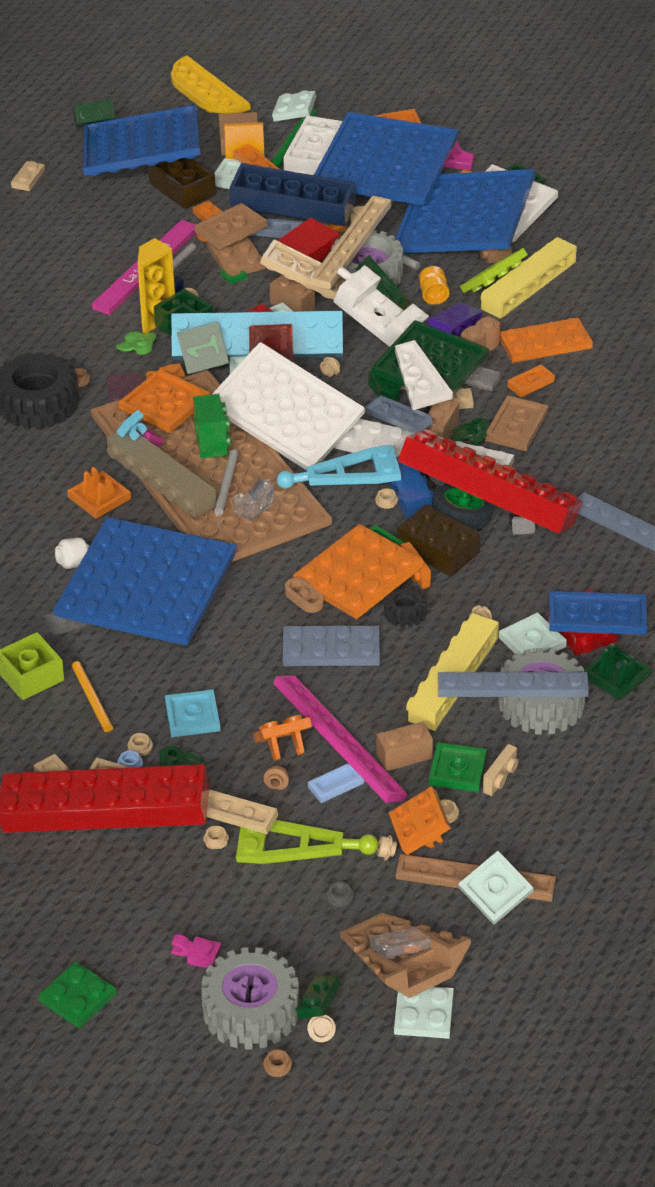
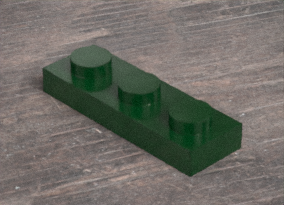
M370 255L365 257L355 270L358 271L363 266H366L381 279L376 289L403 310L410 301Z

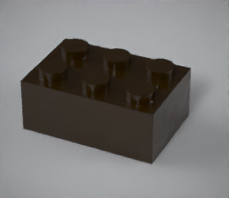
M185 157L174 162L163 161L156 165L148 166L149 183L184 209L216 195L215 174L194 159H187Z
M427 504L397 527V538L404 543L410 542L426 564L450 577L455 575L480 553L481 533Z

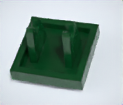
M612 643L609 645L608 650L605 648L601 656L584 668V672H587L588 681L619 700L623 699L651 676L652 668Z

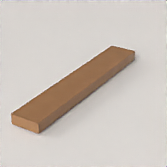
M400 854L396 879L459 888L458 884L480 865ZM518 871L534 888V892L527 898L552 902L556 876Z

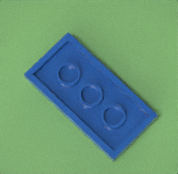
M549 591V631L646 635V594Z

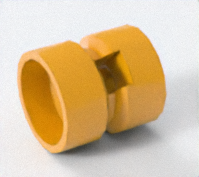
M429 266L422 270L419 275V283L425 302L432 305L441 304L446 301L449 296V288L444 271L436 266Z

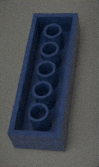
M241 163L229 187L230 206L234 207L243 203L251 210L306 220L313 218L318 222L345 226L356 202V182Z

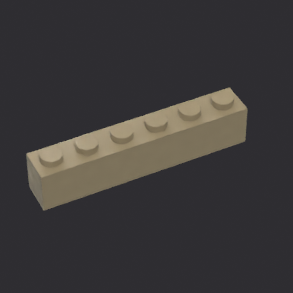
M117 432L107 437V452L111 458L116 459L126 469H129L141 480L151 485L154 490L159 491L169 501L181 507L184 512L197 518L216 506L215 488L142 435L136 441L130 438L129 433L123 438Z

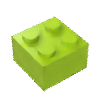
M38 632L0 649V676L22 701L64 681L62 659Z

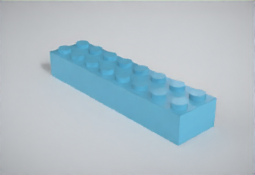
M342 311L171 314L173 360H184L177 332L214 322L219 323L228 360H230V357L248 356L260 342L286 359L343 358Z

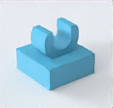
M139 410L135 411L122 423L116 432L122 438L129 433L130 438L136 441L140 436L136 430L142 435L147 430V427L140 423L144 415Z

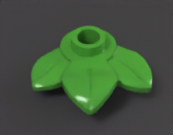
M139 331L128 332L125 335L126 341L117 344L116 348L121 351L136 350V353L139 355L147 354L153 350V341L157 339V336L153 332L146 334Z

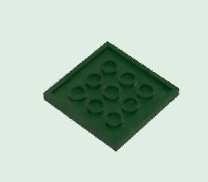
M414 320L373 364L371 374L405 387L395 354V346L415 340L451 389L453 397L489 356V348Z

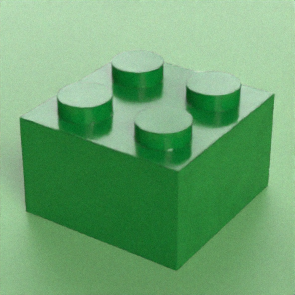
M220 394L193 396L194 426L200 458L227 456V447L231 446L230 435L227 433V429H230L229 417L224 416L227 415L225 402H221Z

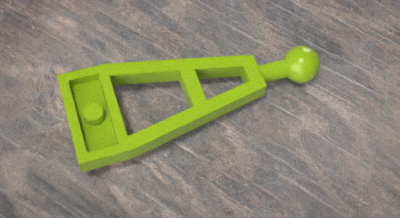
M275 820L270 831L301 837L300 847L265 851L267 834L240 827L236 860L241 863H276L342 855V849H357L365 855H372L378 850L379 843L377 838L371 834L363 835L360 839H344L343 832ZM310 839L334 843L309 846Z

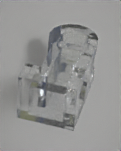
M260 480L245 495L240 492L234 496V512L253 521L274 503L273 483L268 480Z

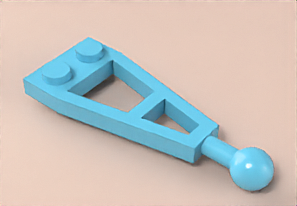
M392 445L372 447L307 466L306 472L292 474L290 471H282L277 476V484L284 489L290 488L296 482L309 481V485L380 484L401 480V472ZM372 459L375 473H345L343 467ZM332 470H336V473H337V474H322V473H326V472H329V471H332Z

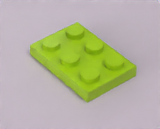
M522 248L474 276L460 286L464 293L469 290L475 292L494 282L497 277L499 278L508 273V270L522 263L521 259L527 256L525 249Z

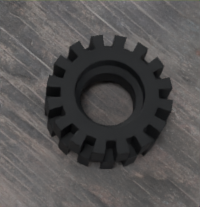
M402 585V589L397 587L385 597L384 616L389 623L393 621L394 626L400 624V627L404 628V625L408 624V628L413 627V623L417 626L420 624V621L423 622L425 620L427 598H425L424 592L421 593L420 589L414 591L413 586L406 589V585ZM401 605H409V606H412V607H410V608H401V607H398V606H401Z

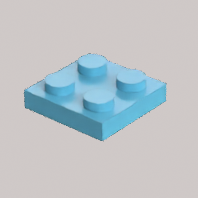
M214 690L165 695L171 737L220 731Z

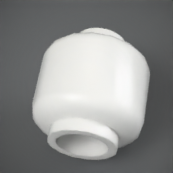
M82 538L63 539L55 548L56 561L66 569L78 568L90 546Z

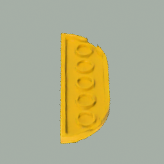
M184 56L174 63L173 70L171 71V81L174 87L207 112L236 114L250 110V103L189 56Z

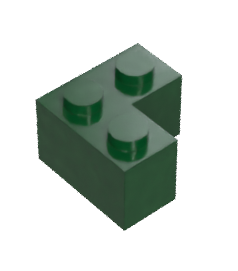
M184 288L154 306L155 327L167 335H171V314L213 313V306Z

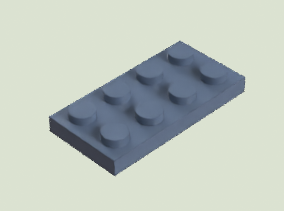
M283 626V666L380 665L379 626Z

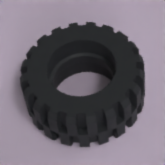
M40 352L37 354L28 353L22 357L20 355L14 357L13 361H7L4 367L0 368V415L17 427L22 425L26 429H30V427L42 429L43 426H48L49 428L53 427L57 422L59 424L64 422L65 418H69L74 413L73 411L77 409L79 402L77 374L73 366L62 357L57 358L54 354L50 353L49 355Z

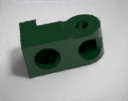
M370 370L368 373V386L378 397L382 395L399 402L401 386L371 374Z

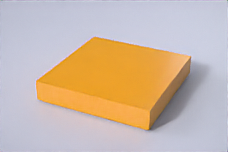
M263 122L224 124L227 159L237 160L233 156V151L246 144H250L264 156Z

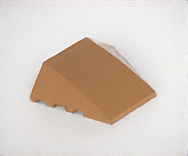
M384 913L340 932V937L387 986L409 998L452 978L471 944L470 938L462 936L460 940L454 939L450 932L441 931L440 934L430 932L429 926L421 924L413 927L408 920Z

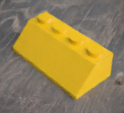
M156 238L141 245L138 254L142 332L145 334L156 328L154 306L175 294L172 248Z

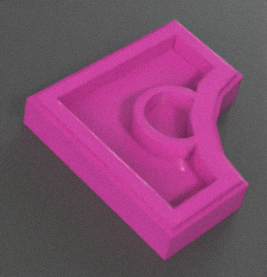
M456 141L444 167L471 170L475 154L462 150L459 142Z

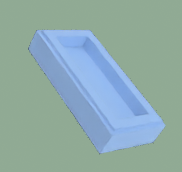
M348 763L309 781L308 788L320 803H323L364 784V779Z

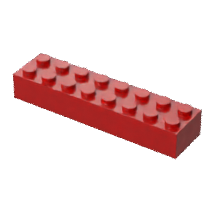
M424 429L423 431L406 436L398 459L399 462L558 534L574 526L583 501L577 499L575 494L556 490L557 487L550 483H540L536 481L537 478L533 475H522L516 472V468L510 465L502 466L496 463V459L492 457H482L476 454V451L472 448L457 446L456 442L452 439L439 438L434 431Z
M205 764L3 773L0 789V825L2 831L7 833L206 824L210 782Z

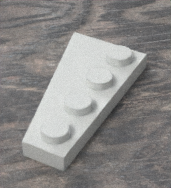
M415 340L395 346L396 358L412 411L452 399L453 392Z

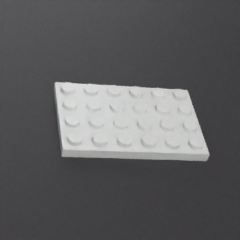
M261 342L213 393L220 394L221 402H225L227 415L224 416H228L229 421L305 470L307 466L321 463L365 413L363 406Z

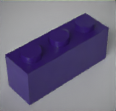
M461 302L430 317L427 325L461 337V333L466 328L475 326L482 318L483 311Z

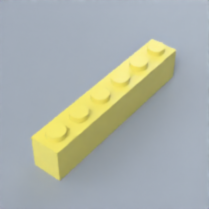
M556 237L507 275L497 280L488 289H485L481 294V309L501 319L576 262L577 246Z
M472 613L470 618L462 623L458 635L452 637L449 648L441 653L439 662L436 666L431 667L425 682L422 681L416 695L408 700L406 710L408 711L409 722L416 724L424 721L428 729L434 731L437 729L458 698L438 697V672H476L498 639L499 622Z

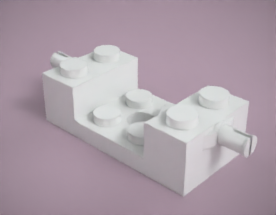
M306 116L284 155V170L314 175L343 121Z
M343 266L337 271V274L346 281L340 285L333 302L389 347L414 320L426 324L429 316L416 305L412 304L404 311L376 288L381 278L368 267L363 266L352 274ZM374 312H379L383 316H377Z

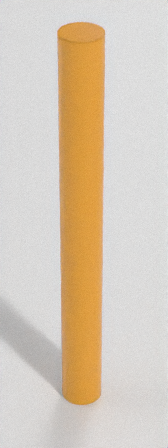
M79 661L74 662L72 668L104 732L112 731L113 726Z

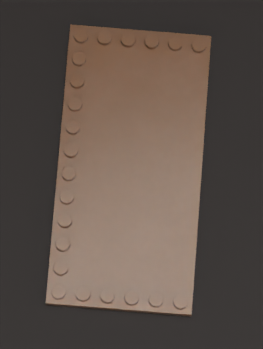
M208 369L181 378L211 392V394L220 386ZM120 400L91 409L92 418L107 437L115 433L122 423L131 416V414L119 409L118 402ZM194 414L171 433L143 420L140 421L147 429L152 430L164 439L162 445L158 448L215 488L216 502L230 451H238L239 455L222 515L215 514V507L197 518H194L189 513L184 512L174 502L169 501L162 493L154 490L147 482L141 480L181 533L237 544V552L232 562L332 525L330 515L302 482H296L287 489L281 488L277 484V476L280 472L290 471L292 474H295L273 448L229 421L230 429H227L231 446L227 447V456L205 459L200 458L195 434ZM263 480L264 494L258 495L255 498V502L251 503L248 492L254 488L256 482Z

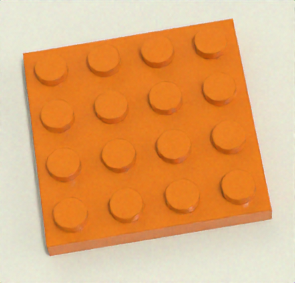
M358 524L292 576L293 578L306 580L324 596L325 601L353 618L358 619L420 570L424 563L422 558L367 527Z

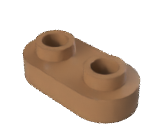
M292 578L285 583L286 597L302 610L315 613L324 607V596L306 580Z

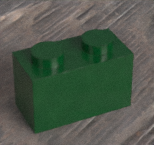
M112 99L78 104L72 108L76 128L83 127L84 124L115 119Z

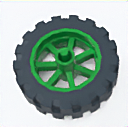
M445 483L443 486H438L437 490H435L431 507L472 529H480L490 522L494 504Z

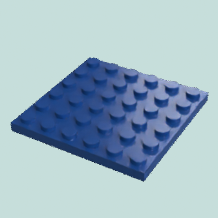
M196 104L84 124V176H97L107 171L114 173L124 168L136 169L141 165L153 166L163 161L174 162L180 158L192 159L197 157V155H201Z
M347 112L314 175L356 182L357 195L376 196L397 202L425 206L459 136V130Z
M534 169L440 174L425 206L409 203L395 241H400L403 247V254L509 249L536 176Z
M107 517L54 607V616L188 646L237 552V544Z

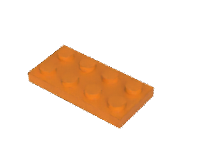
M579 317L500 332V341L512 363L591 349L593 346V341Z

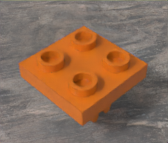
M95 467L91 468V474L88 471L84 472L83 482L67 490L68 498L95 519L131 499V492L103 470L98 473Z
M301 715L289 717L283 720V724L278 725V721L265 723L259 726V731L253 734L255 743L268 741L274 761H277L281 757L276 738L291 735L297 755L303 754L305 752L300 732L312 727L310 717L302 719Z
M432 786L389 812L401 848L407 855L423 845L434 848L433 842L442 843L441 834L451 829L437 791Z

